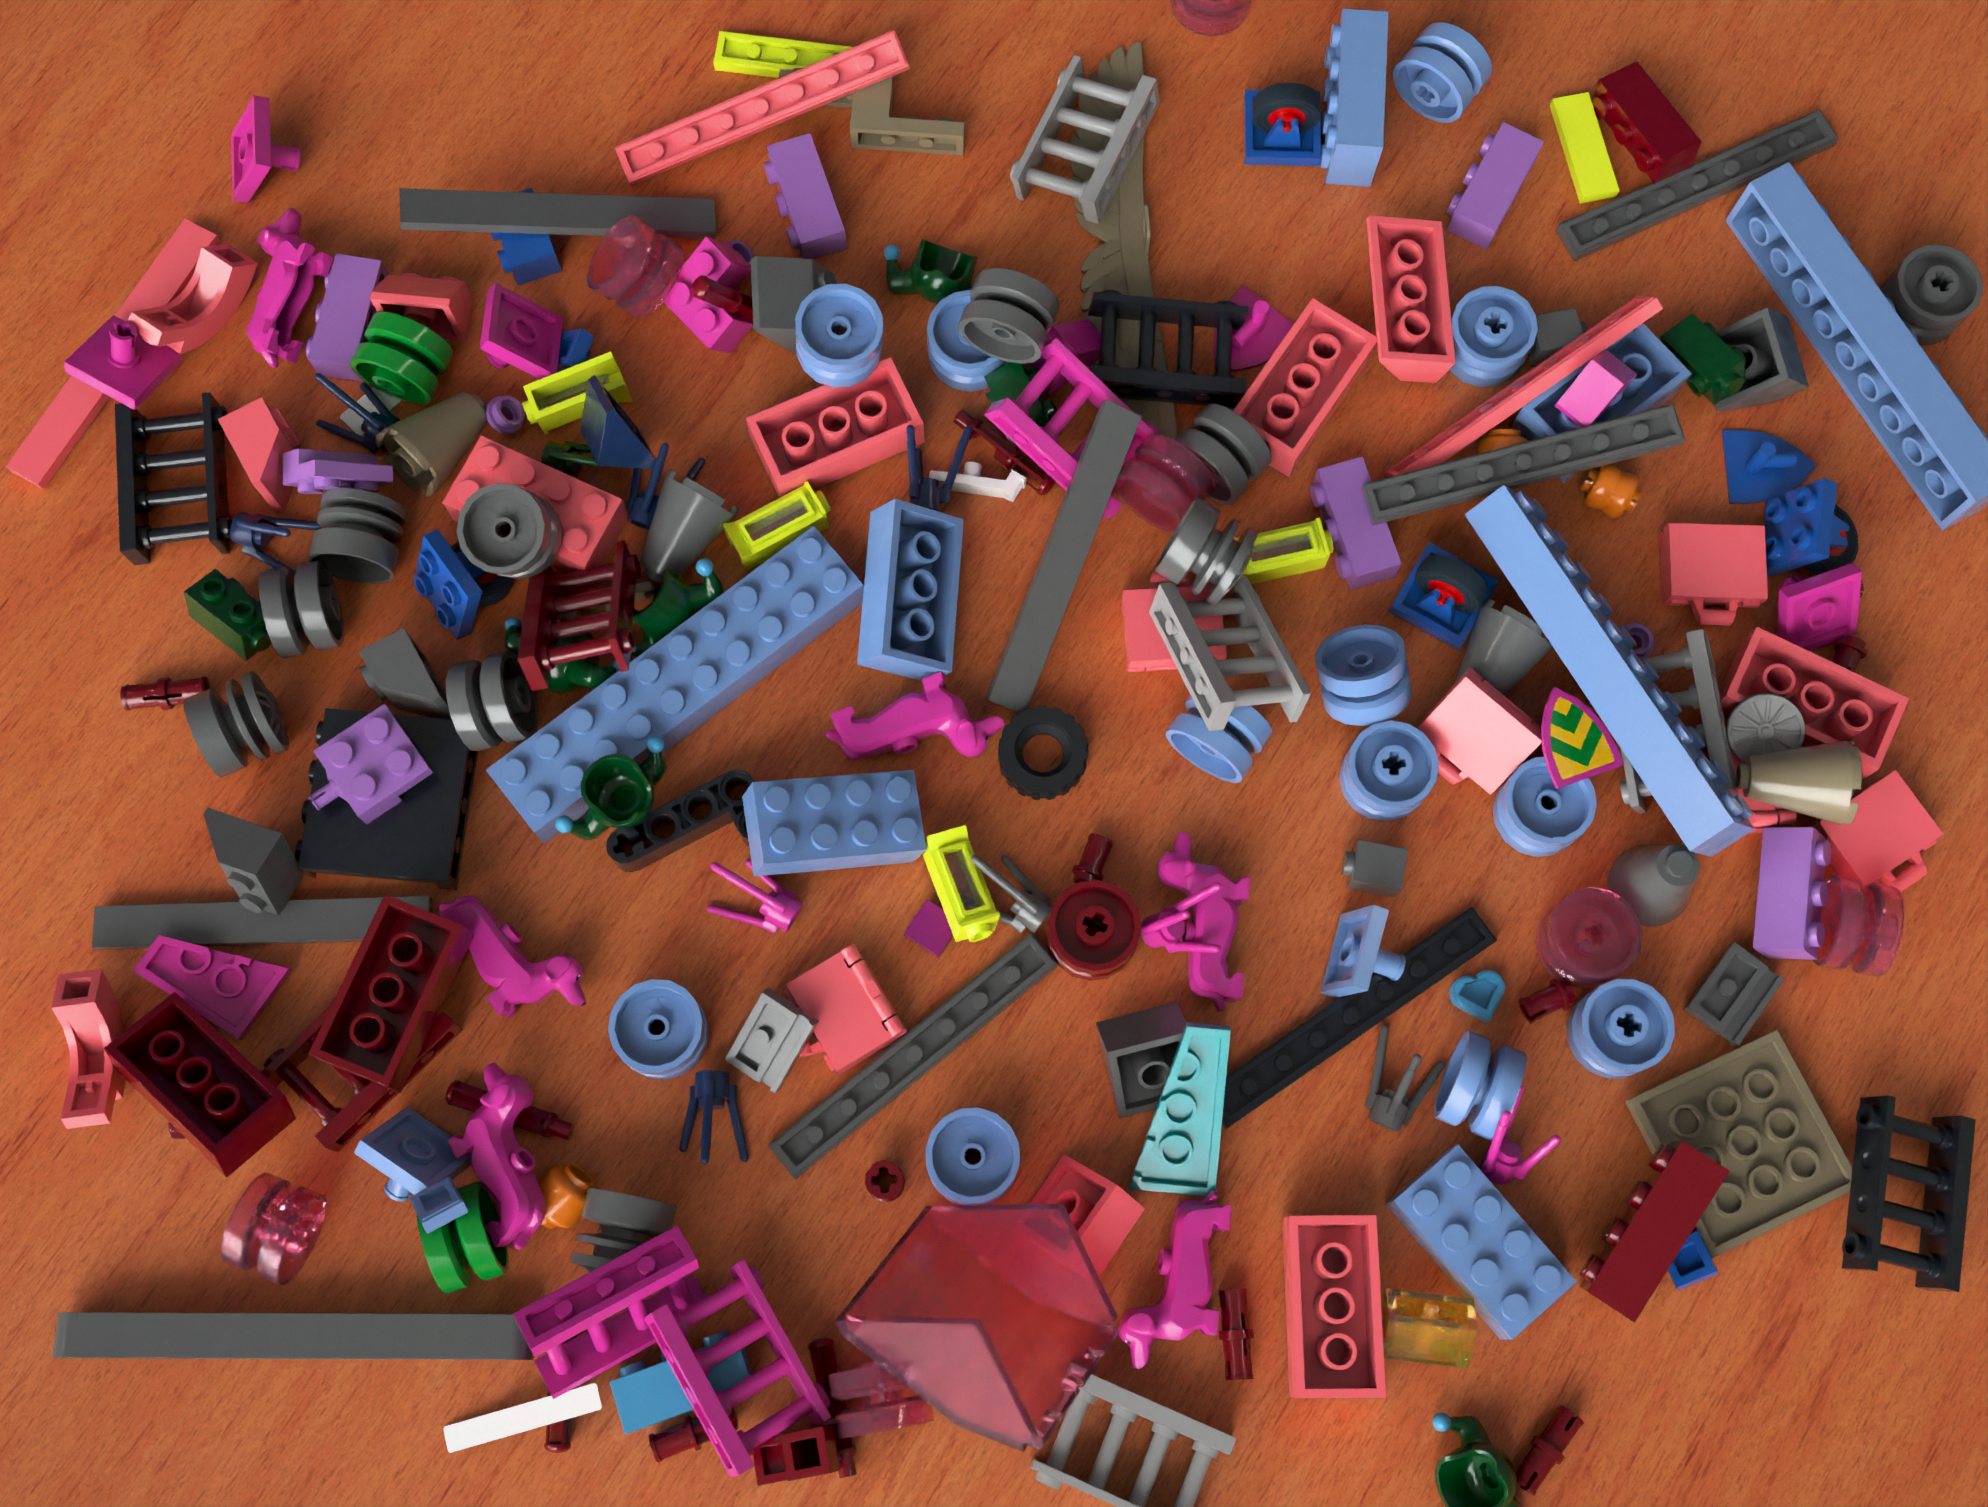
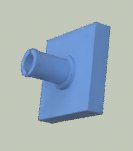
M1373 904L1340 914L1320 993L1337 998L1366 992L1369 989L1373 972L1394 981L1401 977L1406 963L1405 956L1379 948L1389 912L1388 909Z
M406 1107L363 1137L354 1154L389 1177L388 1182L384 1186V1192L389 1198L400 1202L407 1201L412 1194L415 1195L447 1177H451L453 1180L471 1165V1154L466 1155L463 1159H456L448 1143V1139L452 1136L410 1107Z

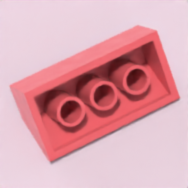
M1369 215L1366 220L1379 362L1400 381L1437 383L1456 363L1442 221Z

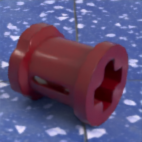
M881 1160L875 1162L865 1174L866 1189L879 1202L888 1203L894 1201L904 1190L905 1180L903 1173L891 1161ZM884 1170L889 1172L891 1178H897V1183L891 1184L887 1193H882L878 1185H873V1181L880 1179L881 1171Z

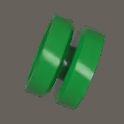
M384 311L374 313L364 334L368 342L359 343L350 362L351 369L363 381L391 397L411 404L429 405L439 385L435 375L445 373L454 354L451 346L441 336L412 319Z
M479 1181L457 1188L468 1213L428 1234L417 1215L419 1235L430 1271L438 1287L446 1294L469 1287L473 1271L479 1278L486 1281L508 1273L509 1259L507 1246L495 1247L486 1228V1225L491 1221H498L500 1223V1219L488 1190Z

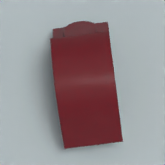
M833 1424L778 1434L753 1449L758 1486L786 1480L793 1481L841 1470Z

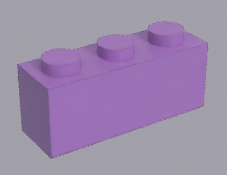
M1505 122L1502 123L1496 136L1489 133L1479 151V154L1484 156L1480 165L1472 163L1462 184L1467 185V189L1463 195L1456 192L1446 213L1452 217L1446 230L1487 250L1534 165L1544 141Z
M808 133L767 145L769 161L763 163L769 184H777L780 194H776L774 197L781 218L788 216L791 224L790 227H786V232L792 250L799 249L803 259H816L846 250L845 229L811 134Z
M336 253L333 266L330 267L328 275L325 277L326 292L323 302H319L316 308L315 318L317 325L313 337L311 336L308 339L306 345L307 359L317 373H321L326 377L364 382L353 372L350 362L359 343L368 342L364 334L374 313L377 312L370 300L371 291L389 275L381 260Z
M1363 457L1317 469L1313 482L1309 486L1312 503L1316 508L1320 507L1324 517L1322 521L1323 530H1328L1337 553V556H1335L1337 573L1341 579L1346 578L1350 590L1395 578L1402 565L1387 522L1372 525L1361 490L1363 484L1372 482Z
M1814 827L1763 828L1753 949L1766 958L1818 960V947H1822L1824 944L1825 929L1821 922V909L1828 901V887L1824 881L1825 866H1828L1831 861V846L1829 841Z

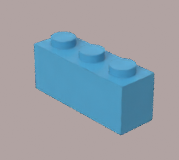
M728 1330L704 1338L705 1347L698 1350L702 1352L728 1337ZM745 1347L709 1368L710 1374L706 1377L714 1392L717 1390L724 1392L752 1375ZM663 1353L661 1354L662 1363L646 1368L644 1361L628 1365L619 1369L620 1378L609 1381L625 1434L693 1411L689 1400Z

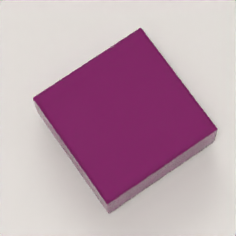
M926 899L904 932L905 937L938 958L953 938L944 910Z

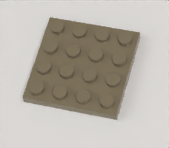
M1778 1030L1625 1101L1652 1155H1654L1661 1144L1665 1145L1667 1143L1670 1145L1672 1141H1683L1730 1171L1692 1231L1698 1230L1712 1258L1850 1192L1853 1168Z

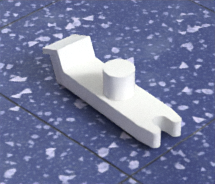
M966 462L963 474L957 473L951 491L1005 498L1013 502L1021 488L1025 489L1026 477L1014 470L1011 471L1006 480L980 477L982 465L976 462ZM931 470L929 478L938 480L939 487L943 488L948 472Z

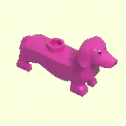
M291 207L275 224L267 225L257 238V243L272 257L263 287L258 292V302L247 327V334L253 343L254 350L263 354L272 368L279 366L278 357L292 363L297 362L303 343L298 340H292L291 342V329L311 298L314 290L313 276L327 277L334 260L333 257L324 252L316 254L315 247L299 237L301 215Z
M941 671L921 679L924 693H909L902 696L871 718L857 720L852 705L830 713L836 730L825 731V737L837 742L845 756L854 760L872 758L892 750L897 755L905 754L918 747V740L934 734L947 737L961 755L977 757L987 750L989 737L1003 728L1005 721L997 716L972 720L960 697L946 691L947 687Z
M1179 832L1172 851L1165 852L1159 859L1157 873L1162 883L1184 892L1187 896H1191L1216 882L1222 884V888L1192 906L1191 922H1184L1185 932L1182 936L1183 942L1217 944L1221 947L1218 953L1189 951L1187 972L1192 991L1198 996L1213 999L1217 1012L1224 1010V1001L1233 1003L1236 999L1242 998L1244 974L1235 973L1229 978L1226 957L1238 924L1239 914L1237 906L1241 905V900L1249 899L1250 877H1241L1235 882L1230 880L1217 866L1193 862L1191 839L1187 833Z
M468 895L459 898L451 904L441 903L439 906V916L465 926L474 934L469 950L481 977L489 985L496 988L486 999L498 1015H506L508 1018H512L516 1014V1005L520 1003L538 1004L555 990H558L572 1005L583 1006L587 1003L580 985L585 975L584 968L577 958L571 954L562 953L543 962L532 963L518 946L523 941L518 931L508 922L502 925L477 897Z
M493 1062L487 1065L484 1070V1080L488 1087V1093L482 1095L480 1099L483 1105L471 1116L465 1135H455L448 1139V1143L456 1159H463L466 1155L471 1154L472 1169L476 1177L498 1203L501 1222L491 1221L486 1225L494 1246L506 1247L512 1242L518 1250L526 1246L532 1234L541 1225L547 1212L546 1201L533 1173V1169L536 1166L535 1159L529 1151L520 1147L513 1129L514 1121L518 1114L531 1105L533 1091L525 1079L518 1075H506Z
M1215 1191L1208 1193L1202 1200H1184L1177 1205L1171 1223L1168 1249L1161 1248L1158 1257V1274L1165 1275L1161 1299L1153 1306L1128 1309L1119 1321L1118 1333L1120 1339L1130 1346L1133 1369H1141L1147 1364L1151 1345L1156 1338L1181 1340L1196 1329L1199 1330L1200 1334L1217 1335L1219 1311L1210 1310L1205 1307L1212 1295L1213 1287L1208 1240L1211 1237L1212 1231H1229L1232 1206L1216 1205L1218 1193Z

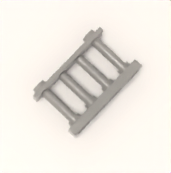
M1074 55L1068 68H1064L1061 71L1057 82V89L1021 159H1017L1012 166L1010 180L1013 183L1017 199L1024 201L1032 184L1079 198L1085 220L1099 224L1160 103L1157 79L1142 75L1136 89L1132 88L1130 91L1086 79L1081 57ZM1081 93L1125 106V111L1121 119L1110 121L1071 108L1078 94ZM1063 123L1109 136L1110 140L1105 150L1101 149L1099 152L1056 140V137ZM1047 154H1052L1094 167V172L1089 181L1086 180L1084 183L1041 171L1040 168Z
M1247 576L1239 578L1231 598L1220 599L1215 606L1206 600L1187 602L1182 598L1174 582L1159 583L1149 614L1208 731L1224 730L1235 707L1280 703L1290 723L1298 722L1311 694L1308 684L1301 677L1261 604L1259 595L1254 591ZM1232 614L1239 627L1202 631L1197 627L1193 618ZM1248 643L1255 657L1217 660L1212 656L1208 647ZM1264 672L1271 687L1232 690L1223 676Z
M1703 629L1686 632L1688 646H1683L1682 651L1646 658V660L1657 673L1686 667L1687 671L1693 670L1695 684L1690 685L1689 690L1671 693V695L1677 701L1680 708L1693 706L1694 710L1700 709L1703 724L1696 725L1695 730L1705 743V746L1701 749L1707 748L1710 762L1716 760L1729 778V781L1724 784L1729 792L1736 796L1739 793L1735 783V772L1710 640ZM1621 749L1626 780L1620 781L1623 801L1625 805L1630 804L1631 808L1638 814L1647 813L1644 797L1651 796L1652 794L1644 782L1641 781L1640 776Z
M1070 1365L1064 1383L1072 1386L1069 1395L1073 1396L1047 1462L1044 1463L1033 1458L1030 1468L1038 1471L1035 1480L1054 1489L1060 1490L1062 1483H1065L1116 1507H1145L1171 1440L1175 1441L1178 1433L1195 1440L1192 1449L1196 1451L1174 1507H1193L1211 1459H1217L1219 1451L1230 1455L1237 1438ZM1096 1397L1113 1404L1110 1413L1114 1415L1086 1482L1062 1470L1089 1403L1094 1405ZM1137 1415L1154 1422L1151 1428L1154 1435L1130 1497L1127 1500L1104 1490V1486L1130 1422L1134 1423Z

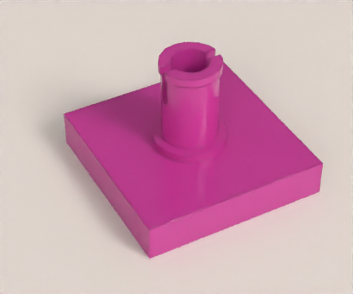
M254 95L231 133L233 201L249 203L271 166L296 172L300 164L301 155L299 147L271 143L269 98Z
M495 282L487 291L480 349L487 352L486 355L489 362L496 368L505 369L511 364L538 379H542L557 373L563 318Z
M113 315L64 361L65 372L135 410L182 363V354H179L167 345L155 346L145 342L142 339V335L137 333L135 325Z
M1850 563L1805 580L1797 574L1794 575V580L1792 577L1786 578L1779 589L1776 636L1810 651L1841 640L1844 635L1852 636L1857 634L1862 571L1854 563Z

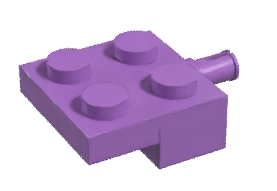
M301 448L283 453V486L298 487V493L322 494L323 490L334 488H353L378 492V486L393 482V466L376 465V455Z
M383 704L313 751L326 769L329 783L313 794L308 795V797L319 811L322 807L340 796L350 804L356 815L363 822L369 824L402 801L399 797L401 794L431 775L433 771L390 709Z

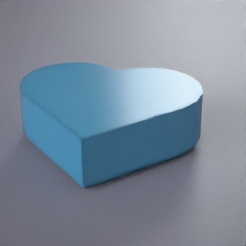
M1483 970L1474 977L1462 976L1455 980L1450 986L1449 998L1457 1008L1488 1023L1504 994L1505 982L1496 971Z

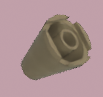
M460 392L384 428L376 435V444L378 449L385 445L389 455L384 459L388 466H393L394 473L414 491L421 487L426 489L424 496L429 497L439 490L488 421L485 413L486 405L477 395Z
M1839 741L1750 755L1746 757L1744 764L1737 765L1735 776L1736 788L1743 789L1744 797L1833 823L1849 825L1854 820L1859 804L1850 801L1854 789L1861 790L1862 764L1860 750L1857 746H1853L1855 743L1853 741Z

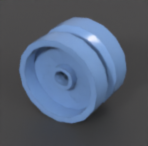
M1439 22L1432 23L1424 28L1414 41L1412 48L1405 52L1397 62L1392 76L1394 86L1401 98L1414 111L1427 119L1439 123H1452L1462 116L1471 104L1473 97L1479 94L1487 84L1492 74L1491 59L1484 47L1471 34L1458 26Z
M846 283L827 284L813 290L801 302L795 317L796 352L803 370L816 382L830 387H851L866 380L877 369L883 348V315L876 301L863 289Z
M1484 286L1467 293L1456 305L1451 317L1456 363L1449 370L1464 383L1477 387H1494L1511 380L1521 369L1526 356L1534 345L1538 332L1536 314L1529 302L1517 292L1501 286Z
M971 290L954 292L940 300L930 313L927 326V352L931 369L940 381L952 389L966 392L989 388L984 376L1008 363L975 349L959 333L958 324L965 306L971 302Z
M1364 624L1347 627L1335 632L1320 643L1315 653L1316 668L1321 684L1324 709L1333 719L1348 725H1372L1396 717L1408 706L1412 697L1411 682L1404 640L1396 631L1384 626Z
M1190 695L1185 702V708L1188 713L1176 715L1166 730L1167 740L1184 758L1208 774L1231 783L1242 782L1253 763L1250 754H1256L1263 750L1272 736V728L1267 720L1252 706H1242L1234 708L1224 730L1208 731Z
M1390 720L1371 725L1358 735L1341 762L1339 782L1343 796L1353 810L1368 819L1382 822L1403 819L1420 806L1437 781L1439 762L1435 747L1422 731L1408 723Z
M1542 756L1535 757L1521 764L1497 791L1492 811L1495 827L1508 845L1516 851L1530 856H1552L1569 847L1576 839L1583 835L1594 820L1597 800L1594 786L1589 778L1556 789L1548 771L1545 757Z
M650 979L634 984L620 995L610 1012L608 1027L612 1047L622 1061L637 1073L649 1079L669 1080L685 1075L696 1066L708 1047L710 1030L704 1010L686 988L670 980ZM663 1022L665 1024L664 1032L660 1035H653L652 1031L658 1030V1024Z
M1614 979L1588 992L1572 1007L1566 1023L1567 1042L1575 1059L1589 1072L1604 1078H1626L1658 1064L1670 1051L1675 1036L1674 1015L1666 999L1652 986L1635 979Z
M1469 1030L1464 1032L1444 1072L1435 1101L1434 1118L1456 1126L1463 1122L1469 1114L1468 1123L1471 1133L1492 1141L1502 1112L1507 1110L1511 1113L1517 1099L1526 1068L1527 1056L1525 1052L1504 1044L1495 1050L1491 1056L1489 1038Z
M979 1107L958 1109L943 1117L931 1131L925 1148L926 1169L935 1189L949 1202L966 1208L985 1207L1001 1199L1014 1184L1020 1166L1019 1141L1011 1125L997 1113ZM970 1149H977L979 1156H981L980 1162L975 1165L968 1164L964 1159V1156L969 1155Z

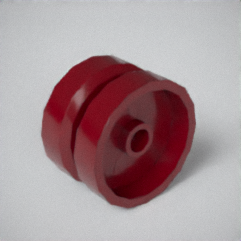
M1097 879L1078 882L1064 890L1053 904L1047 929L1049 951L1058 966L1073 977L1088 981L1108 979L1123 970L1135 953L1142 928L1139 909L1130 895L1113 883ZM1094 926L1100 931L1095 936H1090L1087 934L1088 927Z

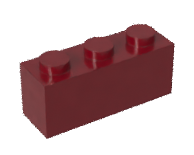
M1634 62L1598 80L1592 100L1596 115L1604 119L1614 132L1617 142L1626 147L1635 159L1639 170L1646 173L1654 184L1693 166L1702 141L1638 62Z

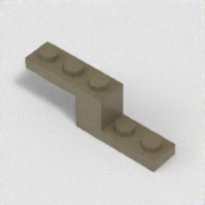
M794 68L792 70L780 69L779 78L803 68ZM893 77L823 105L852 108L850 119L852 148L964 156L965 122H955L947 118L924 120L913 116L892 117L894 104Z

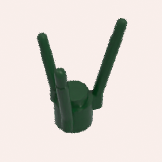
M551 441L545 446L542 454L541 463L570 476L571 474L577 475L582 464L600 467L594 458L581 454L591 453L587 444H578L570 441L561 444Z

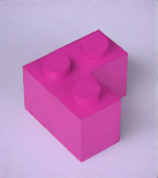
M705 237L658 297L711 350L732 353L753 327V322L693 296V282L701 275L707 276L732 289H737L751 272V266L727 242Z

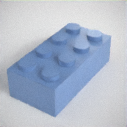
M1343 8L1339 24H1332L1330 45L1326 46L1324 69H1329L1323 87V102H1327V111L1323 112L1321 135H1326L1325 145L1321 147V161L1319 165L1320 168L1326 169L1325 184L1371 186L1384 144L1389 12Z
M1644 323L1605 349L1633 370L1637 376L1593 424L1661 407L1679 392L1692 374ZM1591 360L1523 406L1511 428L1521 431V437L1528 439V441L1581 428L1557 409L1555 405ZM1576 473L1561 476L1558 478L1563 483H1565Z
M893 499L870 512L857 665L920 681L941 671L943 675L952 672L964 519L899 499Z
M914 770L752 782L742 796L753 877L911 863L927 850Z
M1459 1145L1447 1149L1385 1203L1500 1340H1513L1577 1282Z

